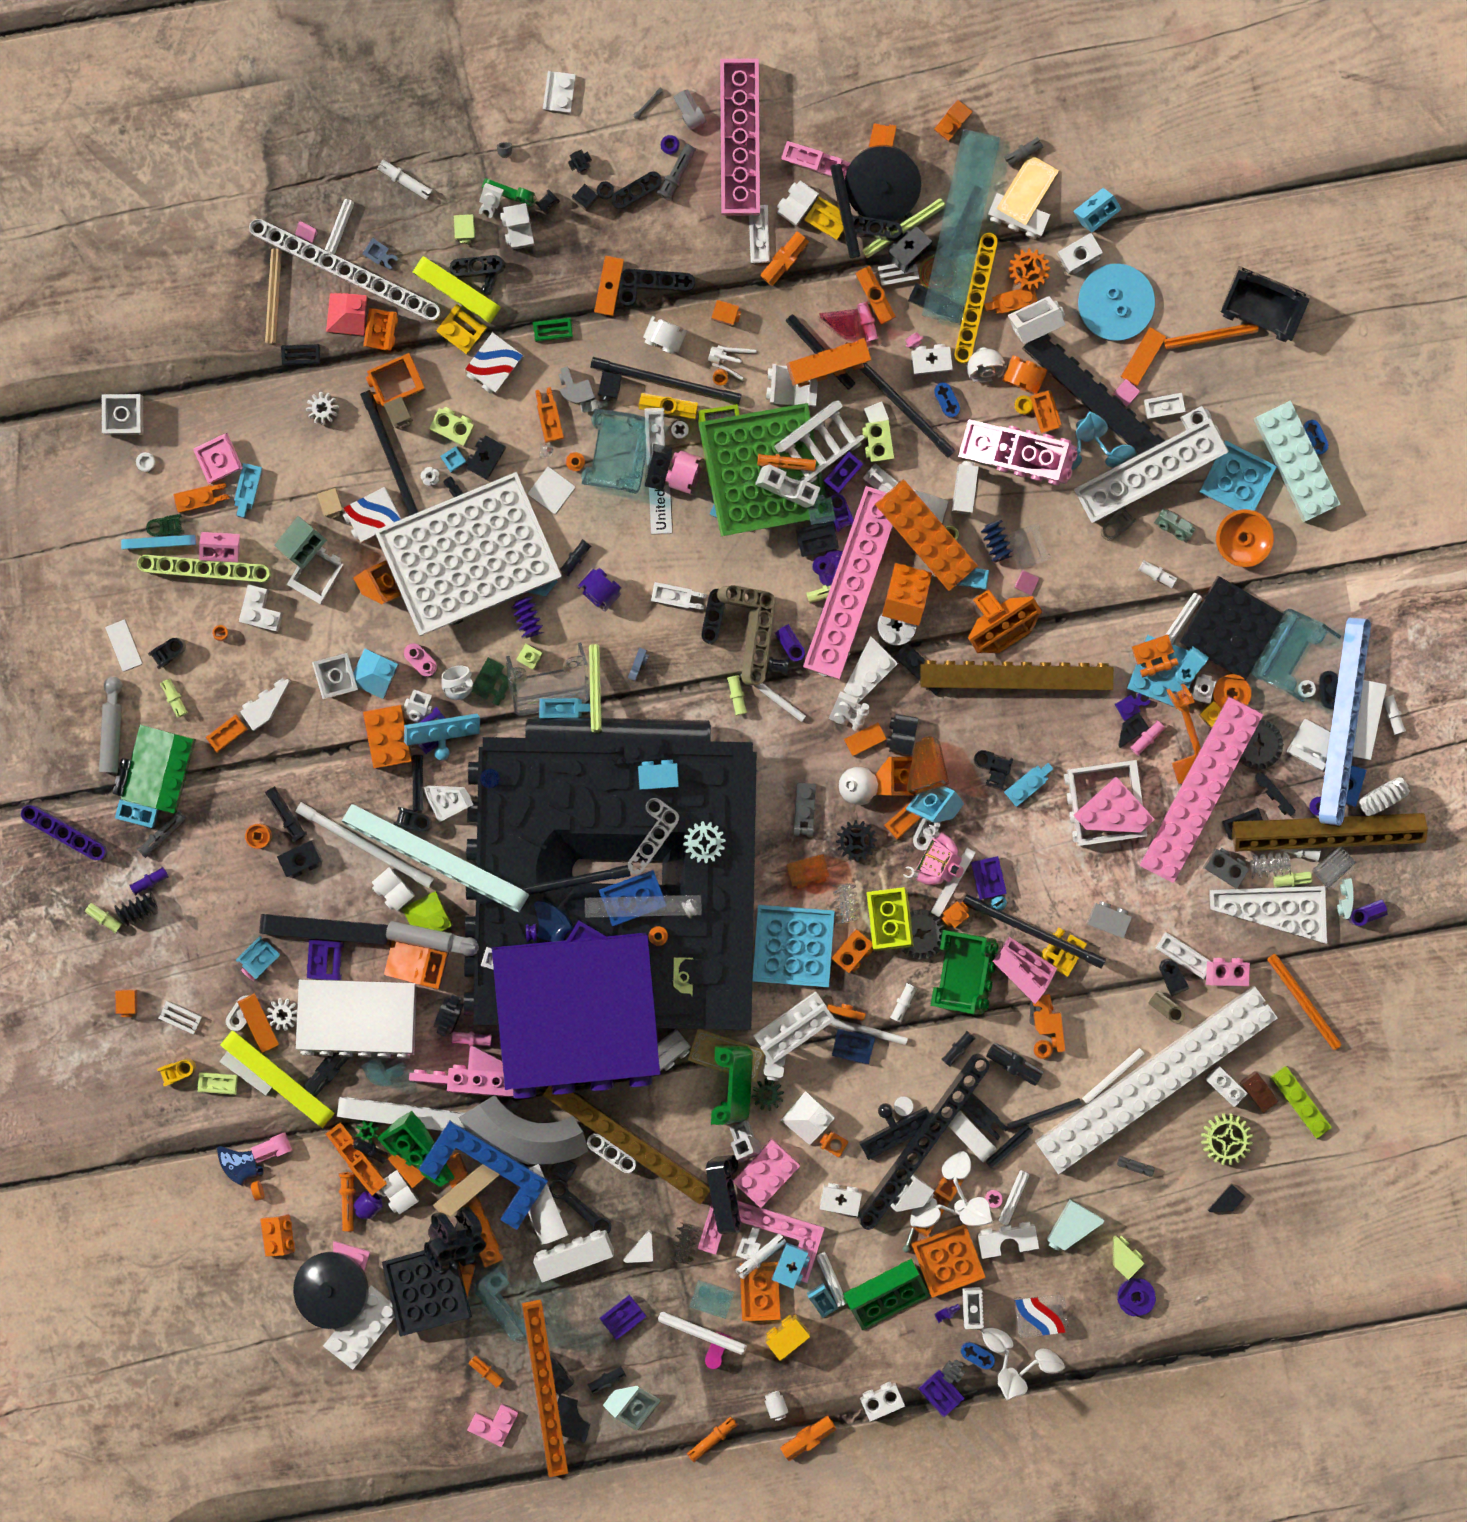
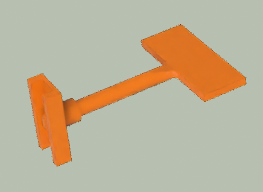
M1181 684L1182 690L1172 693L1170 689L1166 690L1175 708L1182 712L1195 753L1192 756L1172 763L1178 784H1182L1201 749L1188 709L1190 707L1189 704L1195 702L1185 684Z

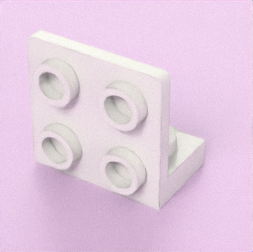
M1304 719L1286 752L1318 770H1323L1326 765L1324 762L1328 755L1331 732Z

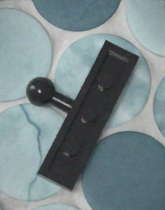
M888 1103L881 1104L878 1108V1114L886 1119L889 1126L859 1142L867 1159L870 1160L913 1137L930 1115L927 1106L895 1122L892 1116V1106Z

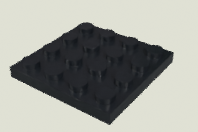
M1217 576L1179 643L1190 649L1195 647L1209 657L1210 661L1247 680L1280 622L1283 613L1222 577Z
M424 1250L382 1262L400 1337L472 1317L458 1259L449 1261V1269L440 1272L434 1269Z

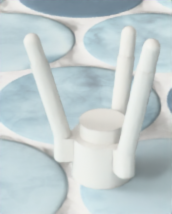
M719 345L717 348L712 346L708 361L713 362L712 366L725 369L727 373L742 381L744 379L742 376L720 363H724L725 360L737 363L742 362L740 359L727 356V352L757 353V351L722 347Z

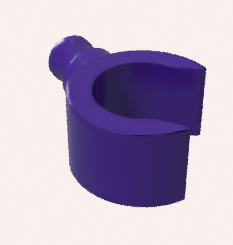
M956 1304L955 1306L946 1307L934 1315L938 1323L946 1318H952L953 1314L961 1308L959 1304Z

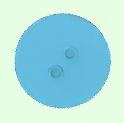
M1108 264L1093 271L1082 284L1078 296V310L1085 326L1098 337L1111 341L1126 340L1139 334L1150 322L1155 308L1154 291L1149 280L1139 270L1125 264Z

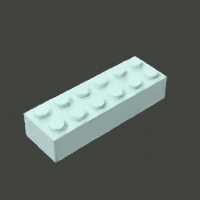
M1291 400L1255 417L1254 422L1302 521H1308L1341 505Z

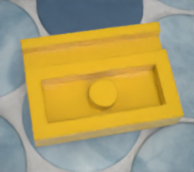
M818 197L804 221L837 241L843 232L839 208Z

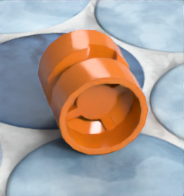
M262 823L250 826L245 833L247 844L255 849L268 846L273 838L271 829Z

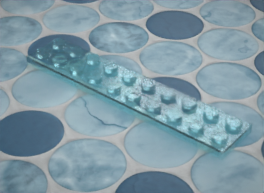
M965 129L962 131L922 312L924 317L960 324L1000 137Z

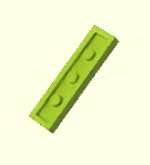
M1284 1066L1270 1076L1316 1139L1332 1128L1287 1066Z

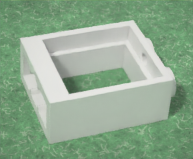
M1050 296L1008 315L1015 334L1023 344L1065 326L1063 320L1066 317L1062 307H1059L1058 302L1053 301Z
M963 461L962 464L957 466L952 512L970 515L973 513L978 466H974V462Z
M323 547L316 554L333 563L337 568L321 595L297 582L303 571L298 566L287 583L288 586L321 605L345 566L341 563L343 559L334 554L330 557L325 554L326 549Z

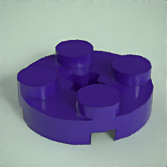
M1132 1277L1120 1285L1117 1292V1301L1120 1308L1130 1316L1145 1315L1155 1305V1291L1147 1280ZM1140 1292L1141 1300L1133 1302L1131 1295Z

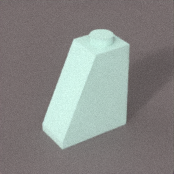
M1070 1199L1047 1237V1240L1050 1242L1049 1246L1058 1251L1060 1248L1066 1250L1103 1224L1104 1219Z

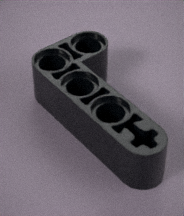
M625 269L620 276L619 300L625 307L633 306L637 299V289L690 292L695 287V278L690 273ZM626 274L634 275L635 279L632 283L624 281ZM651 275L654 278L653 283L645 284L643 282L644 276ZM664 277H671L673 283L670 286H665L662 283ZM676 277H679V281H685V278H689L692 284L684 287V283H678L679 287H675ZM625 293L633 295L631 302L623 301L622 297Z
M735 1155L717 1156L706 1164L708 1184L719 1234L739 1233L741 1230V1219L732 1174L738 1169V1160Z

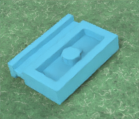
M259 936L236 961L242 963V967L257 979L280 954Z

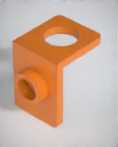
M831 1130L828 1134L824 1133L819 1141L822 1150L825 1149L837 1157L841 1156L848 1144V1140ZM838 1139L841 1141L842 1146L839 1150H833L830 1147L832 1140Z

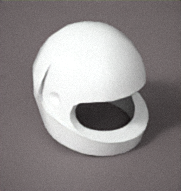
M454 666L442 674V689L448 698L461 700L471 693L473 681L470 678L472 673L468 667Z

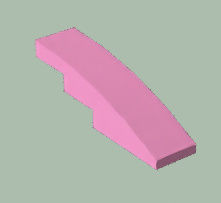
M789 141L786 143L781 160L829 177H832L830 166L841 164L844 180L850 162L844 161L841 158Z

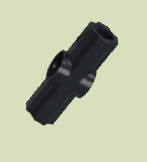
M995 1042L986 1054V1057L1003 1066V1069L1016 1077L1023 1078L1036 1086L1044 1073L1026 1062L1027 1060L1013 1051L1011 1053Z
M333 1053V1056H328L316 1068V1072L308 1079L303 1088L316 1097L325 1085L332 1081L341 1070V1066L350 1057H342L339 1053Z

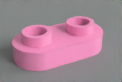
M412 643L406 646L404 649L406 660L421 675L431 676L436 672L437 664L435 660L420 645ZM412 649L417 651V655L414 657L410 655ZM425 663L430 664L429 670L423 668Z

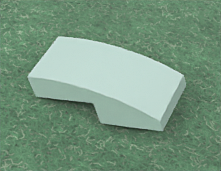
M1351 878L1341 879L1340 890L1346 898L1339 900L1337 910L1339 916H1343V919H1349L1353 907V884Z

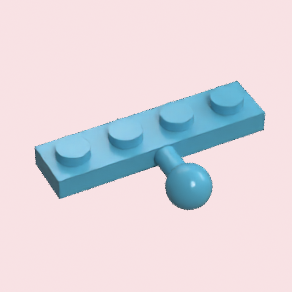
M478 714L404 725V742L406 745L438 741V747L435 749L434 755L441 761L446 760L450 754L449 749L446 747V739L480 734V717Z

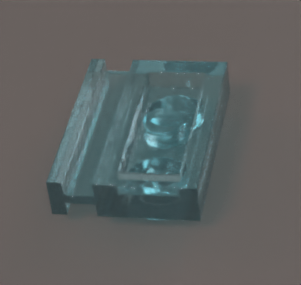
M698 1280L689 1307L726 1319L734 1291Z

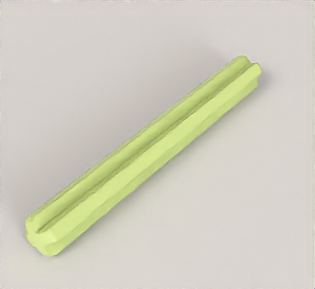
M936 200L901 223L903 235L907 230H912L915 226H918L944 209L945 203L943 200ZM894 228V230H893V231H890V232H891L892 235H894L895 232H898V231H897L896 228ZM877 239L865 247L862 252L866 258H869L894 241Z
M591 644L589 646L591 731L599 733L602 731L600 650L598 644Z

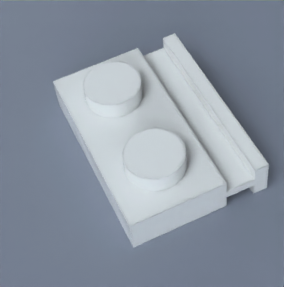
M548 71L543 110L571 114L576 74Z

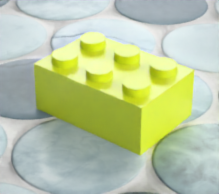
M902 887L867 892L873 949L875 951L914 947L907 889Z

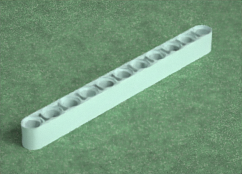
M353 804L350 805L342 819V822L348 827L516 912L521 911L529 897V894L522 889Z

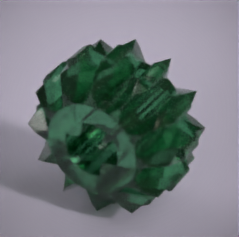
M765 1078V1085L761 1081L757 1082L760 1089L753 1087V1090L758 1092V1094H752V1098H759L754 1104L758 1105L762 1102L761 1110L764 1109L766 1104L768 1105V1111H771V1104L775 1108L779 1107L775 1102L776 1100L783 1102V1099L778 1097V1095H783L784 1091H777L782 1086L780 1083L774 1087L775 1081L772 1080L771 1084H768V1079ZM768 1089V1092L769 1090L773 1092L771 1094V1099H768V1097L765 1099L763 1097L765 1095V1090Z

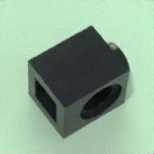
M602 371L598 395L602 396V400L613 401V398L618 399L622 375Z

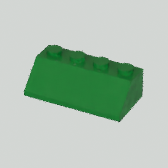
M912 1259L902 1262L900 1265L843 1293L862 1331L930 1296Z

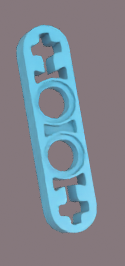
M195 535L121 540L122 550L196 545Z

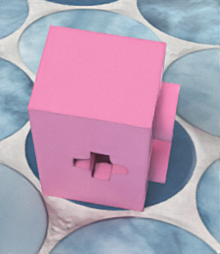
M201 532L199 560L238 562L240 534Z

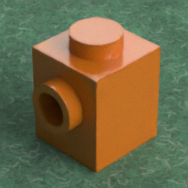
M956 900L942 912L944 915L942 920L948 927L952 925L956 928L969 917L967 912L970 910L963 902L959 904Z

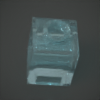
M817 496L814 506L808 507L811 525L834 521L835 515L831 497ZM819 505L824 509L823 514L818 511Z

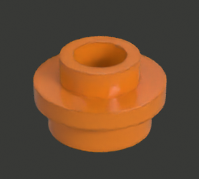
M573 452L567 456L566 465L571 471H580L585 465V459L582 454ZM572 459H579L578 465H573Z
M656 926L650 930L649 940L652 944L660 946L666 943L668 933L665 928ZM657 932L662 934V938L660 940L655 939V934Z
M1039 1040L1035 1043L1034 1054L1038 1058L1047 1059L1051 1056L1053 1047L1049 1041ZM1046 1046V1052L1041 1053L1040 1047Z

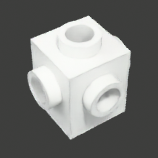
M413 690L410 699H406L403 709L406 710L405 718L420 722L432 711V706H429L432 695Z

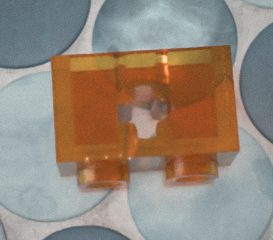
M824 854L786 864L792 886H797V889L808 886L807 882L815 880L817 884L827 881L826 877H829ZM807 866L810 869H814L811 877H808L807 874L803 875V871L806 870L805 867Z

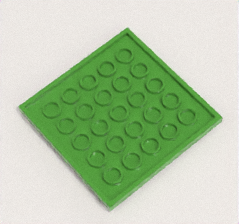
M808 403L698 423L721 537L830 516L821 472L816 475L818 478L811 482V484L820 487L814 506L807 508L755 485L763 467L757 466L758 454L773 456L780 454L783 457H791L785 451L778 453L774 446L811 419ZM812 429V430L809 432V434H810L809 437L811 438V440L813 441V443H814L815 446H816L815 437H814V432H813V429ZM798 440L794 443V448L802 459H815L803 441ZM778 468L787 472L786 476L799 481L805 476L801 470Z

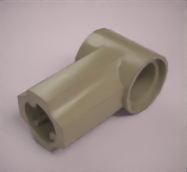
M1159 990L1148 1002L1149 1005L1173 1023H1180L1185 1017L1184 1010ZM1174 1009H1178L1181 1012V1017L1177 1020H1173L1170 1016L1171 1011Z

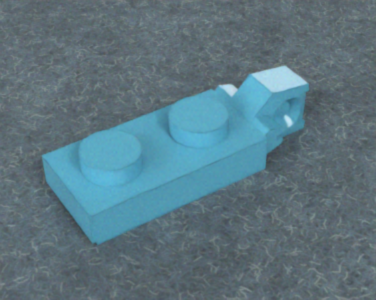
M243 463L234 500L235 506H239L236 516L245 518L247 510H252L263 468Z
M539 698V718H578V716H582V712H591L590 704L582 703V699Z
M1047 763L1041 769L1039 766L1032 768L1005 790L1004 793L1017 807L1049 779L1046 775L1053 770V767Z

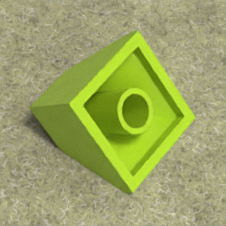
M436 891L402 908L410 925L443 931L453 925Z

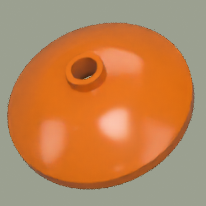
M1248 509L1234 511L1228 514L1217 528L1216 545L1218 551L1226 561L1235 566L1250 567L1257 565L1269 555L1273 547V529L1269 521L1256 511ZM1242 534H1245L1247 536V539L1244 542L1240 540V536Z

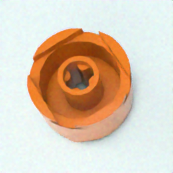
M1012 355L1002 381L1021 388V390L1038 394L1048 370L1037 366L1036 363L1028 360L1023 361V359Z

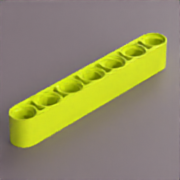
M232 1030L220 1044L321 1128H324L335 1114L235 1031Z

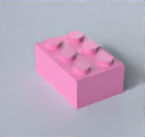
M771 1138L761 1149L759 1155L753 1157L733 1179V1182L762 1208L800 1167V1164Z

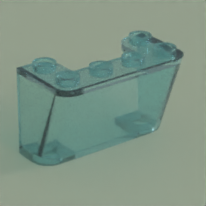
M499 1263L475 1283L474 1291L514 1342L521 1343L527 1340L524 1317L520 1320L499 1293L510 1283L507 1280V1271Z

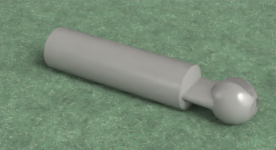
M109 677L104 681L103 685L104 690L108 694L107 702L102 704L99 772L118 773L122 705L117 703V696L123 686L119 678Z
M395 921L389 923L386 931L388 940L449 953H460L465 956H473L479 948L477 941L471 937L465 938L448 932Z

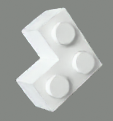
M526 203L503 207L504 213L500 214L503 226L508 228L509 234H505L507 246L511 245L512 250L535 246Z
M248 585L239 622L278 632L283 613L265 609L268 589Z

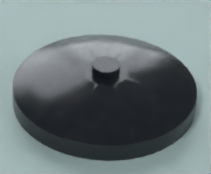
M876 145L861 151L851 161L846 172L845 185L849 203L858 214L868 218L895 221L908 214L916 205L921 192L922 179L916 162L905 151L890 145Z
M323 1252L312 1256L300 1267L294 1280L293 1294L299 1312L308 1322L324 1329H337L351 1324L361 1315L367 1304L369 1286L365 1272L353 1258L340 1252Z

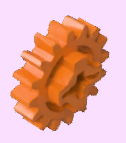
M1028 248L1027 253L1020 250L1021 255L1014 254L1015 261L1010 260V264L1013 266L1009 267V272H1012L1010 279H1016L1014 285L1016 286L1020 283L1022 290L1025 286H1028V291H1031V286H1034L1037 290L1039 283L1045 284L1043 278H1049V275L1046 273L1050 271V267L1046 266L1049 264V260H1043L1045 254L1043 253L1039 256L1037 249L1034 253L1031 252L1030 248ZM1037 260L1040 262L1042 270L1037 266ZM1032 264L1033 268L1026 276V269ZM1016 269L1022 273V279L1017 274Z

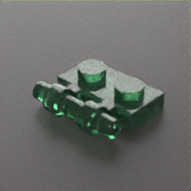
M488 657L473 684L471 692L486 700L491 693L495 695L492 703L499 706L500 702L505 699V693L510 684H513V678L517 672L510 669L507 675L503 674L502 671L505 666ZM498 678H500L503 682L499 690H496L494 686Z

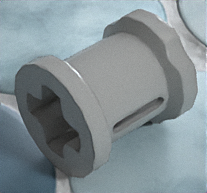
M677 421L672 425L673 437L676 439L687 437L688 426L685 422ZM677 426H679L680 428L685 427L683 430V435H681L680 433H675L677 431Z

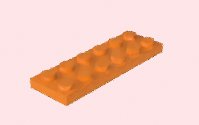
M904 479L875 503V506L948 591L978 567Z

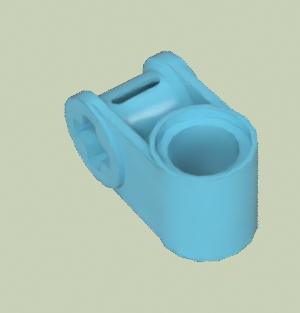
M1192 647L1176 670V680L1181 684L1192 681L1209 657L1195 647ZM1185 670H1187V671H1188L1187 676H1189V677L1183 678V677H1182V676H1183V673H1182V672H1184Z

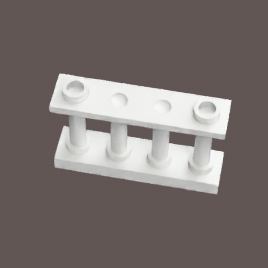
M839 400L829 404L774 446L778 453L785 451L793 458H801L794 448V443L798 440L805 443L819 465L815 468V472L801 470L805 476L799 481L813 482L818 478L816 475L848 450L851 449L853 451L861 445L860 441L865 438L863 435L854 437L839 416L840 412L838 410L843 407ZM828 417L834 420L849 442L841 449L824 426L825 423L823 421ZM812 429L819 431L834 453L826 460L809 437V432Z
M814 992L753 1036L760 1044L761 1050L771 1064H773L835 1021L818 993Z

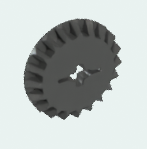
M1260 720L1239 761L1252 769H1265L1274 765L1279 760L1284 745L1279 729L1268 721ZM1258 733L1260 742L1264 743V746L1260 747L1259 756L1257 747L1253 746V743L1257 742Z
M919 909L910 912L913 936L918 933V929L926 932L931 931L923 935L924 939L913 937L914 947L900 948L906 955L915 959L930 958L941 950L940 946L945 926L942 920L930 913L931 911Z

